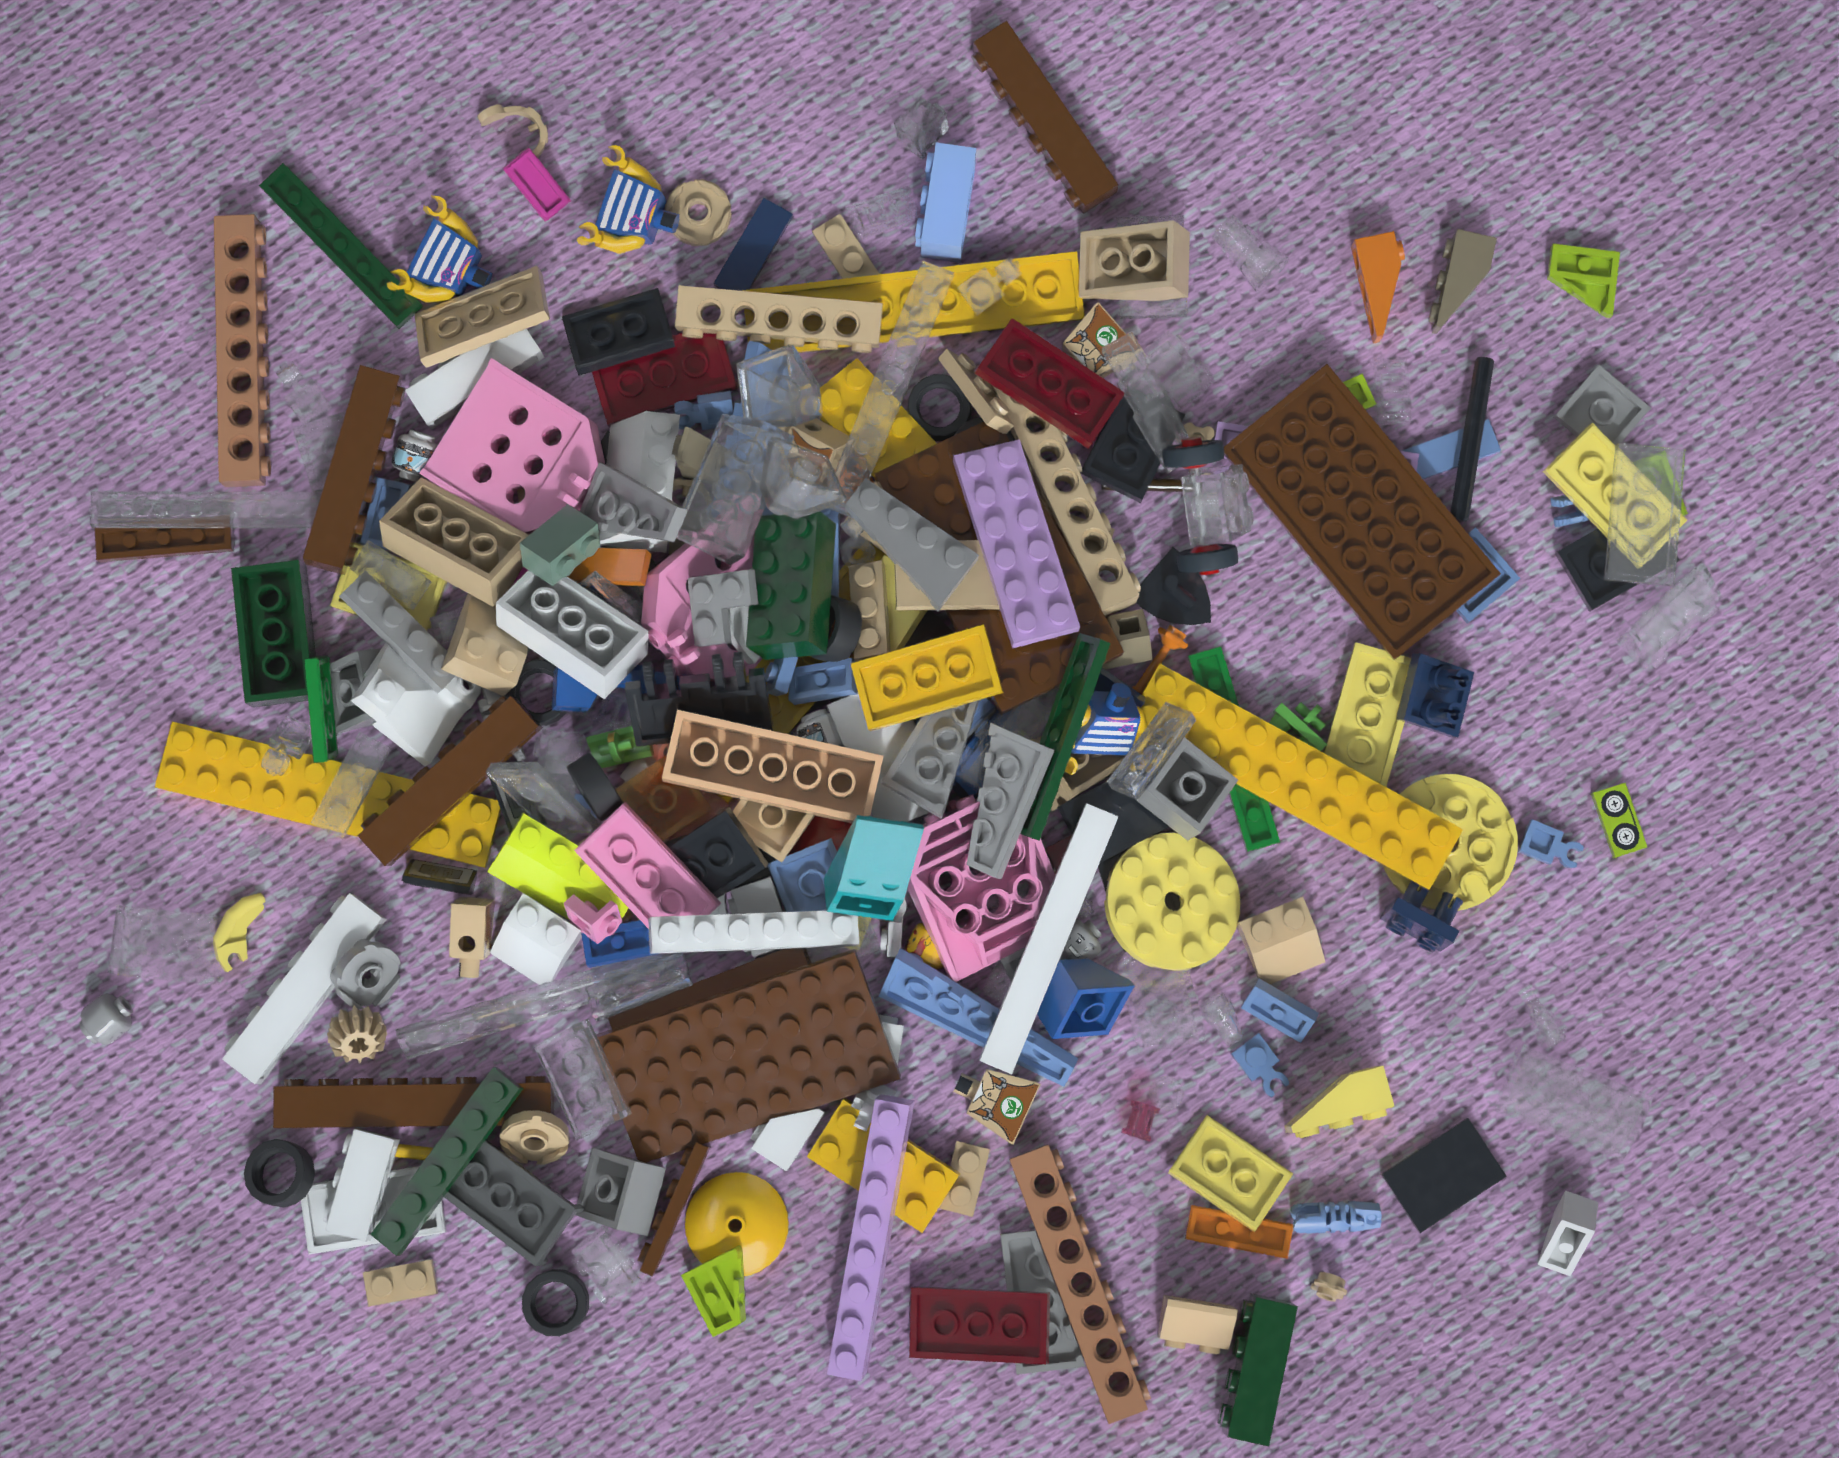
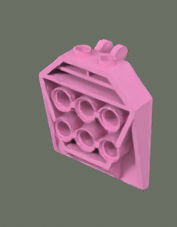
M491 358L487 368L419 474L446 491L530 535L567 504L580 511L599 462L605 464L596 423ZM527 410V420L523 424L517 425V415L521 411ZM555 431H561L559 443L550 446V435ZM504 439H509V449L505 453L499 454L498 446L500 442ZM542 459V470L540 473L532 475V464ZM491 467V478L487 482L481 483L480 475L482 471ZM524 488V499L520 503L514 504V493L518 489Z
M744 500L736 502L647 574L643 594L641 625L649 631L648 641L655 648L660 649L667 659L674 660L677 676L709 673L710 680L715 682L712 665V655L720 654L723 659L725 677L736 676L733 667L734 652L738 651L733 644L730 648L727 644L704 647L695 646L690 597L686 590V582L691 577L750 570L752 568L756 518ZM716 554L721 558L720 568H717L715 564ZM760 657L754 664H748L744 660L746 675L749 674V669H754L763 658Z
M973 794L958 801L952 800L948 802V805H946L947 813L943 814L942 819L930 812L924 817L926 823L922 824L924 825V831L907 888L933 941L948 978L955 982L1026 947L1055 878L1041 838L1038 841L1021 834L1002 879L994 878L981 871L977 875H973L970 872L967 859L973 823L978 817L980 802L977 801L978 798L975 799ZM946 871L951 875L952 883L947 890H942L938 881L940 875ZM1022 879H1025L1029 884V892L1024 898H1021L1017 893V885ZM995 894L999 899V907L995 912L991 913L987 909L986 903L989 896ZM965 909L969 915V922L965 927L960 928L956 923V915L960 910Z

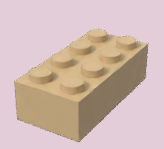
M422 477L379 521L383 547L492 607L512 587L523 567L520 542L528 537V534Z

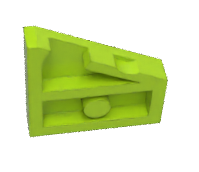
M1553 243L1550 249L1547 280L1605 318H1611L1614 311L1620 252Z
M740 1245L681 1275L712 1337L746 1320L743 1250Z

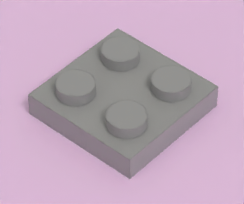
M1598 365L1553 418L1576 437L1589 424L1594 423L1618 447L1651 407L1602 366Z

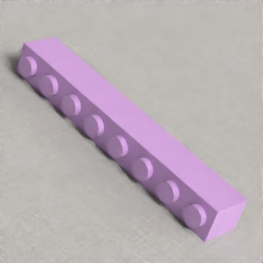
M880 1094L874 1102L827 1375L862 1381L867 1373L915 1100Z

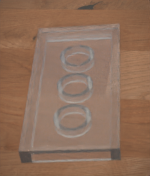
M1626 443L1615 444L1604 580L1675 586L1686 449Z

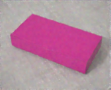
M528 147L502 168L544 222L548 221L571 202L570 198Z

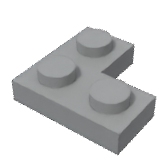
M741 570L688 578L695 646L704 647L732 643L728 608L758 604L755 570Z

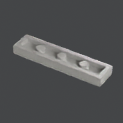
M366 570L339 596L437 694L455 677V675L441 670L447 650Z

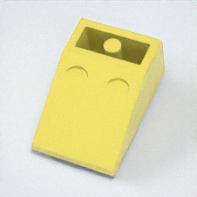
M1374 1066L1341 1075L1284 1126L1286 1133H1295L1296 1138H1304L1319 1134V1126L1328 1124L1329 1129H1338L1353 1125V1117L1362 1115L1363 1120H1372L1387 1116L1386 1109L1395 1106L1384 1066Z

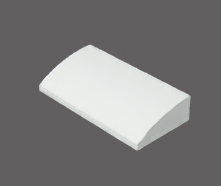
M858 692L857 695H850L828 704L827 707L844 747L883 755L871 810L873 817L908 822L929 813V811L885 787L881 782L916 727L914 720L870 732Z

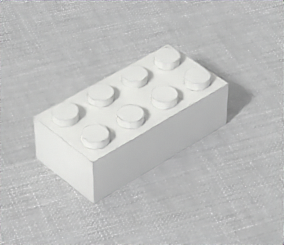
M528 570L496 602V624L499 628L603 699L648 654L649 631L569 577H563L552 586Z

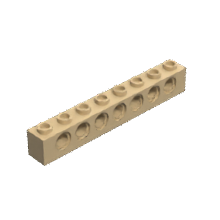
M991 385L993 388L990 391L992 396L1000 399L1009 409L1006 415L1014 424L1010 431L1015 440L1020 439L1035 488L1103 614L1107 617L1135 605L1139 597L1138 592L1141 591L1139 581L1133 572L1129 574L1124 564L1126 557L1121 545L1118 542L1114 544L1109 533L1111 532L1110 522L1105 513H1099L1094 503L1097 501L1096 494L1091 484H1085L1080 474L1082 466L1075 453L1070 454L1067 448V435ZM1036 422L1042 426L1043 430L1032 432L1027 428L1026 424ZM1052 452L1056 455L1057 460L1054 462L1045 461L1041 457V453ZM1065 481L1070 484L1072 490L1068 492L1060 491L1055 483ZM1080 511L1086 516V520L1082 522L1075 521L1071 518L1070 512ZM1089 540L1095 541L1100 545L1101 550L1097 552L1089 551L1085 547L1084 542ZM1103 570L1110 571L1114 574L1116 580L1106 582L1101 579L1099 572Z

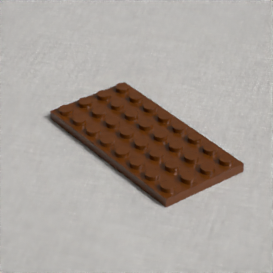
M1328 364L1324 365L1224 446V456L1393 661L1501 574Z
M981 422L875 473L874 478L881 489L956 540H978L955 470L953 457L954 455L1010 441L1006 433L1002 434L986 425L985 422ZM1038 492L1037 495L1080 624L1079 631L1012 648L1000 609L945 610L956 632L983 624L986 627L1004 692L991 696L1000 715L1060 686L1079 633L1111 643L1104 664L1122 656L1124 653Z
M855 949L595 1034L592 1037L594 1047L636 1157L639 1161L646 1163L686 1150L687 1146L692 1148L696 1142L705 1144L766 1124L773 1118L803 1112L901 1079L899 1068Z

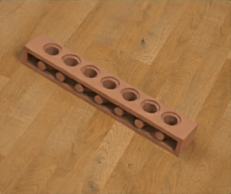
M254 214L214 216L219 482L224 487L266 486V476H271V460L269 456H265V443H270L271 433L269 423H264V410H269L270 408L269 391L264 390V377L269 376V361L267 356H263V344L268 343L269 335L267 324L262 323V311H267L268 298L266 290H262L261 279L267 277L266 259L261 257V245H266L265 225H260V221ZM238 247H249L245 257L240 259L234 258V253ZM240 279H249V285L244 291H235V285ZM243 311L250 312V318L245 324L237 325L235 323L239 313ZM243 344H249L251 346L249 354L246 357L237 358V349ZM244 377H250V387L245 391H237L238 381ZM244 410H251V420L246 424H238V415ZM245 443H251L253 446L251 454L248 457L239 458V448Z
M1047 1144L1010 1158L1011 1166L1108 1424L1148 1410L1145 1402L1151 1399L1144 1379L1139 1381L1136 1379L1133 1371L1134 1367L1139 1366L1132 1346L1124 1347L1120 1335L1126 1333L1119 1313L1112 1315L1108 1302L1114 1300L1107 1280L1100 1282L1096 1268L1101 1267L1095 1248L1088 1249L1083 1236L1089 1234L1082 1214L1078 1216L1074 1214L1071 1203L1077 1200L1070 1182H1062L1058 1170L1063 1169L1064 1165L1058 1150L1054 1149L1051 1151ZM1047 1173L1053 1177L1054 1186L1050 1192L1040 1193L1035 1189L1034 1181L1039 1174ZM1060 1206L1064 1208L1066 1220L1063 1224L1053 1226L1048 1223L1046 1216L1051 1207ZM1066 1239L1075 1240L1079 1247L1077 1255L1070 1259L1063 1258L1059 1253V1246ZM1078 1272H1085L1091 1278V1284L1085 1291H1076L1072 1288V1277ZM1091 1305H1097L1103 1310V1318L1097 1324H1089L1084 1320V1311ZM1104 1338L1113 1340L1116 1345L1115 1352L1109 1357H1101L1096 1352L1097 1343ZM1114 1372H1124L1128 1377V1383L1122 1390H1114L1109 1386V1378Z

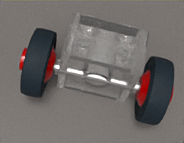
M1191 437L1182 439L1181 444L1162 449L1165 467H1183L1184 469H1189L1190 473L1181 477L1190 546H1197L1177 553V567L1180 572H1199V575H1211L1219 573V569L1238 564L1239 558L1236 545L1216 543L1230 542L1250 532L1253 525V511L1248 506L1246 494L1249 490L1248 475L1243 472V464L1200 468L1208 463L1224 459V446L1221 440L1202 441V437Z

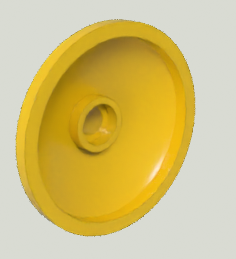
M743 1172L722 1174L706 1182L694 1194L685 1217L686 1238L695 1257L701 1263H704L740 1245L743 1250L744 1276L752 1275L765 1269L778 1257L785 1245L789 1228L787 1209L776 1189L764 1179ZM732 1219L741 1221L742 1228L739 1232L730 1230L729 1222Z

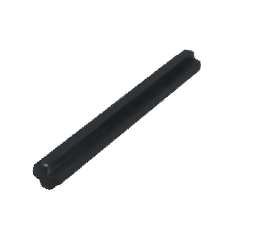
M1477 357L1474 364L1450 511L1459 522H1466L1470 515L1494 367V360L1488 357Z

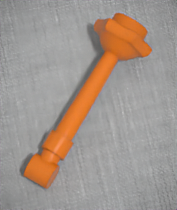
M1169 625L1167 629L1162 627L1158 629L1163 646L1137 684L1132 687L1140 694H1143L1159 663L1162 664L1170 649H1186L1188 647V644L1183 641L1187 635L1172 625Z

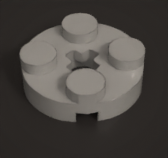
M361 939L343 955L337 966L332 970L330 979L335 986L337 995L350 1007L353 1008L355 1005L358 1010L364 1009L362 1006L371 1004L376 1007L387 1001L397 989L401 977L397 974L398 965L401 966L398 956L385 944ZM370 970L372 977L369 980L366 978L362 979L364 973Z

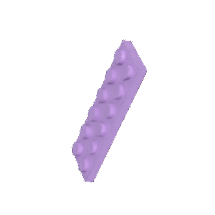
M1020 439L954 455L953 463L1012 648L1078 632L1080 624Z

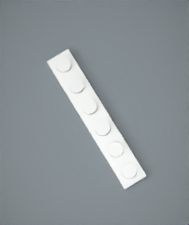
M827 911L648 918L650 954L859 945L858 916Z

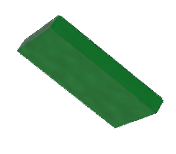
M324 655L305 659L314 763L327 762L338 755L330 657Z

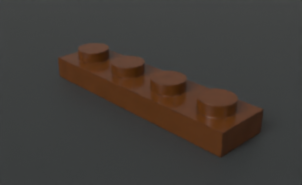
M231 516L94 527L96 560L99 563L234 551L233 518Z
M698 1142L695 1143L694 1148L687 1146L679 1164L685 1167L680 1180L673 1178L665 1196L671 1199L666 1212L659 1210L651 1229L657 1231L652 1244L645 1242L637 1261L643 1263L640 1272L651 1277L655 1275L711 1147Z

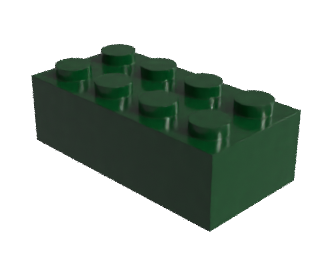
M818 509L756 516L752 570H755L758 604L749 606L746 647L764 660L827 654L836 523Z
M300 560L231 568L245 703L254 708L308 701L305 659L315 657L316 650L307 566Z
M1250 1293L1249 1300L1243 1299L1239 1320H1242L1244 1326L1242 1335H1235L1232 1347V1355L1237 1357L1235 1369H1228L1225 1380V1389L1230 1392L1227 1404L1221 1403L1217 1424H1220L1222 1432L1228 1438L1268 1447L1270 1445L1298 1306L1292 1302Z

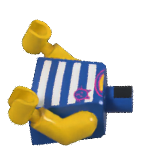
M608 146L609 149L615 151L617 158L613 162L608 157H602V161L607 166L618 165L619 171L613 170L596 223L586 222L579 226L580 229L587 230L590 237L589 239L583 236L578 237V244L588 245L595 242L596 247L622 254L639 249L644 244H653L658 229L674 234L678 228L680 216L665 210L667 200L662 193L661 185L645 167L630 157L625 158L624 150L620 146Z
M431 195V197L438 202L437 210L432 211L425 205H423V210L428 215L439 216V221L433 218L407 272L403 269L390 271L392 274L399 276V285L393 282L387 283V287L390 290L404 289L406 294L427 303L448 301L453 296L459 297L464 294L468 284L476 288L489 285L493 275L492 272L478 266L482 255L478 249V240L467 222L450 208L446 209V201L436 195Z
M1115 683L1109 692L1094 691L1071 754L1130 755L1131 751L1135 750V755L1129 760V769L1138 777V768L1144 763L1145 773L1151 776L1154 772V765L1145 756V750L1149 749L1147 723L1143 710L1136 706L1130 688L1123 683ZM1070 756L1065 772L1073 775L1077 770L1078 764Z

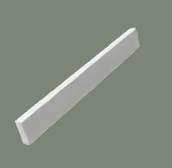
M1087 803L1084 805L979 1061L1009 1074L1013 1073L1118 816Z

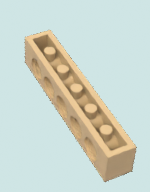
M679 285L675 327L677 331H683L682 336L690 338H703V333L717 334L716 339L724 341H736L737 336L750 337V341L760 342L761 344H770L771 339L784 340V345L792 347H804V342L818 343V348L838 350V345L852 346L851 351L871 353L872 348H879L883 305L882 303ZM710 306H715L721 310L720 318L713 323L702 319L703 311ZM743 309H749L755 314L753 322L746 326L736 322L738 312ZM777 312H783L789 317L787 325L780 329L770 325L771 316ZM810 315H817L822 319L823 323L819 330L811 332L804 328V320ZM844 318L854 320L857 325L855 331L848 335L840 333L837 329L839 321Z

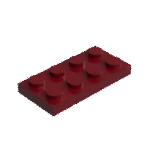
M1011 318L974 373L1088 449L1125 394V392L1013 318Z
M683 333L673 335L676 347L593 371L592 375L608 427L645 411L661 412L674 408V403L679 401H697V395L738 389L724 341L716 339L717 334L703 333V338L682 336Z
M911 1287L909 1358L1046 1365L1049 1363L1050 1292Z

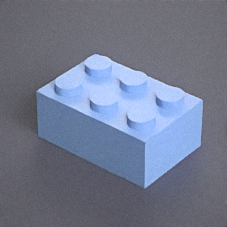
M936 142L935 152H928L925 182H930L929 186L923 185L920 201V214L925 216L924 218H918L915 233V247H921L922 258L961 263L976 167V148Z

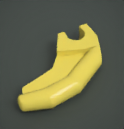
M262 893L242 897L225 912L213 937L215 956L225 972L233 969L228 963L230 954L236 953L243 962L248 959L247 927L264 909L263 903L266 902V899Z

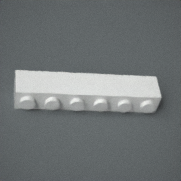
M349 893L347 897L342 895L337 899L330 909V912L333 914L325 925L320 923L313 930L309 937V940L312 942L304 952L300 950L294 955L288 964L291 970L283 980L278 978L271 985L266 993L269 998L262 1008L256 1006L246 1018L245 1022L248 1026L242 1034L236 1033L226 1044L224 1050L227 1053L222 1060L252 1083L262 1084L334 990L335 986L331 982L330 975L343 955L353 948L357 941L361 939L371 941L387 919L356 895Z

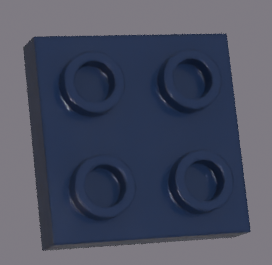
M1412 653L1396 719L1448 737L1458 738L1474 672L1421 653Z
M1411 881L1402 899L1398 897L1386 906L1380 919L1387 923L1385 927L1391 932L1400 936H1404L1407 933L1416 938V944L1424 950L1432 953L1435 950L1441 952L1454 943L1460 932L1450 925L1460 906H1462L1463 901L1456 897L1448 908L1453 894L1443 892L1434 913L1430 915L1420 909L1429 890L1421 886L1417 891L1419 885Z

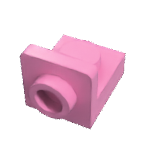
M574 894L564 902L570 923L580 929L581 932L596 944H599L607 936L612 935L622 923L618 906L613 901H609L599 911L591 902L586 901L584 903Z

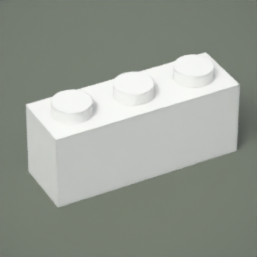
M354 1129L353 1134L346 1136L342 1154L346 1155L344 1166L337 1169L333 1180V1188L337 1189L334 1201L327 1203L323 1215V1222H327L325 1231L364 1242L371 1241L372 1236L370 1234L375 1229L400 1139L364 1129Z

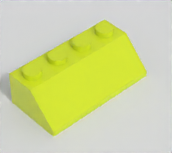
M524 813L521 814L487 871L568 920L564 902L573 894L584 903L586 901L591 902L598 911L609 901H613L618 906L621 919L629 909L574 851L578 847L577 844Z

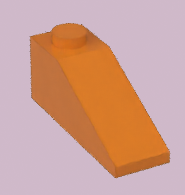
M1394 231L1354 239L1351 246L1373 344L1379 343L1384 335L1402 264L1401 261L1405 260L1402 241H1396Z

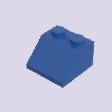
M1088 958L1060 960L1037 1015L1052 1039L1108 1035L1135 985L1131 980Z

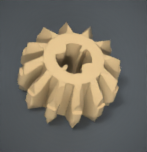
M354 1005L351 1011L347 1012L340 1009L338 1017L331 1018L327 1038L335 1057L343 1056L346 1063L352 1059H357L361 1064L363 1058L374 1059L376 1052L384 1050L387 1029L379 1012L372 1013L369 1006L358 1010Z

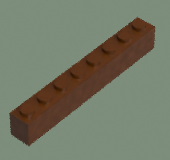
M525 1076V1083H518L524 1089L497 1125H503L504 1121L510 1116L523 1111H542L554 1115V1083H546V1076ZM442 1077L422 1078V1084L408 1085V1078H387V1085H374V1078H353V1085L340 1086L339 1079H318V1086H305V1079H284V1086H273V1128L450 1126L480 1084H477V1077H456V1084H442Z

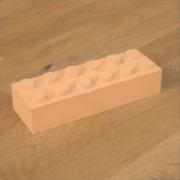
M677 710L662 780L663 782L853 823L857 815H871L883 755Z

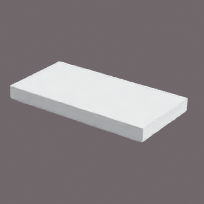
M420 1166L391 1171L375 1227ZM333 1180L313 1183L306 1197L301 1200L308 1255L380 1243L373 1236L371 1241L364 1242L325 1231L327 1222H323L324 1211L327 1203L334 1201L337 1190L333 1188ZM442 1200L415 1237L447 1232Z

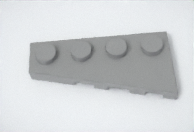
M599 462L580 512L597 522L599 531L675 542L687 509L614 467Z
M867 478L864 479L846 502V511L874 541H877L887 552V556L894 564H898L910 577L909 580L914 586L928 597L931 605L937 612L943 607L978 560L979 555Z
M980 700L921 717L882 779V785L942 819Z
M990 723L988 735L991 736L989 752H985L983 767H986L983 787L979 788L977 801L980 802L978 817L973 823L967 865L994 878L1002 879L1054 749Z
M1035 1230L1000 1234L1007 1290L1050 1292L1049 1363L1046 1365L1015 1363L1016 1374L1086 1367Z

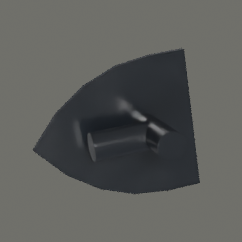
M1172 547L1140 584L1141 591L1138 592L1139 597L1136 604L1156 618L1170 623L1184 625L1211 623V603L1202 577L1199 575V572H1180L1176 559L1179 551Z

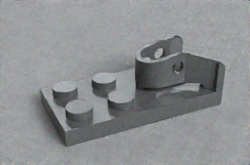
M487 1139L444 1196L445 1199L534 1266L546 1265L548 1262L547 1254L576 1213H582L585 1209L581 1204L571 1203Z

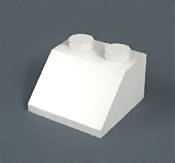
M523 893L503 923L490 953L548 990L582 938L581 930Z

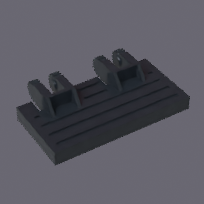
M734 652L733 667L736 676L725 677L724 663L721 655H712L716 686H711L709 673L680 676L679 690L673 659L664 661L663 668L667 683L656 684L655 670L651 661L643 662V675L647 693L642 692L640 681L625 683V693L636 747L670 743L677 710L773 731V719L764 667L749 669V682H747L742 652Z

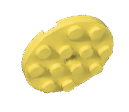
M1439 774L1426 777L1413 783L1400 793L1403 797L1463 829L1457 840L1456 849L1449 854L1421 906L1435 910L1442 897V893L1448 892L1453 894L1448 908L1452 900L1458 897L1463 901L1462 906L1458 910L1460 911L1477 906L1495 895L1508 880L1514 868L1518 852L1516 825L1499 795L1482 782L1458 774ZM1383 865L1388 878L1398 891L1404 895L1411 880Z
M1178 833L1153 835L1128 848L1118 858L1109 873L1106 900L1104 901L1109 927L1122 948L1133 958L1147 966L1172 971H1182L1197 967L1217 956L1227 946L1236 930L1241 905L1236 878L1225 859L1213 847L1200 839L1193 837L1187 841ZM1167 893H1174L1180 896V908L1177 911H1172L1166 906L1165 896Z

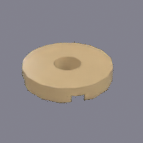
M696 179L678 185L669 195L665 205L666 211L679 214L680 216L678 228L673 235L682 243L691 246H707L718 241L728 230L732 219L731 204L725 191L715 183L704 179ZM696 204L704 205L708 209L707 216L701 221H695L689 217L690 208Z
M523 1111L514 1114L504 1121L500 1130L502 1150L512 1159L526 1164L528 1160L537 1161L536 1165H545L557 1161L566 1154L570 1140L569 1129L562 1119L542 1111ZM530 1137H537V1138H540V1139H539V1140H533V1139H530Z

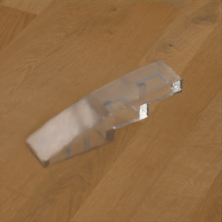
M1130 332L1104 346L1101 352L1118 378L1117 385L1119 389L1125 392L1124 397L1134 411L1133 419L1168 474L1177 468L1164 466L1162 449L1181 444L1182 439L1189 437L1153 366L1133 332Z

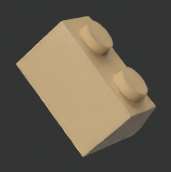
M1304 897L1237 923V929L1257 978L1262 979L1268 984L1325 963L1317 929Z
M1163 1295L1158 1338L1165 1340L1164 1346L1185 1349L1186 1343L1200 1345V1352L1220 1354V1348L1229 1350L1238 1310L1231 1305Z

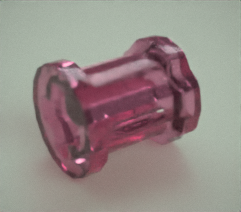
M1131 1100L1130 1106L1132 1110L1127 1126L1122 1128L1121 1133L1151 1142L1150 1130L1156 1114H1159L1160 1108Z

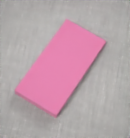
M626 802L574 850L648 929V918L709 915L721 904Z

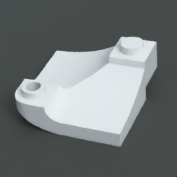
M385 643L364 674V681L350 701L374 719L372 725L422 765L427 766L431 764L459 719L472 707L481 692V686L455 676L437 694ZM463 680L468 684L469 690L464 688Z

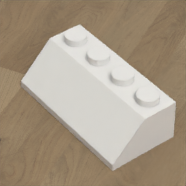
M645 411L610 426L606 464L672 501L676 462L672 449L679 431L680 415ZM599 531L600 546L646 549L666 553L668 541Z

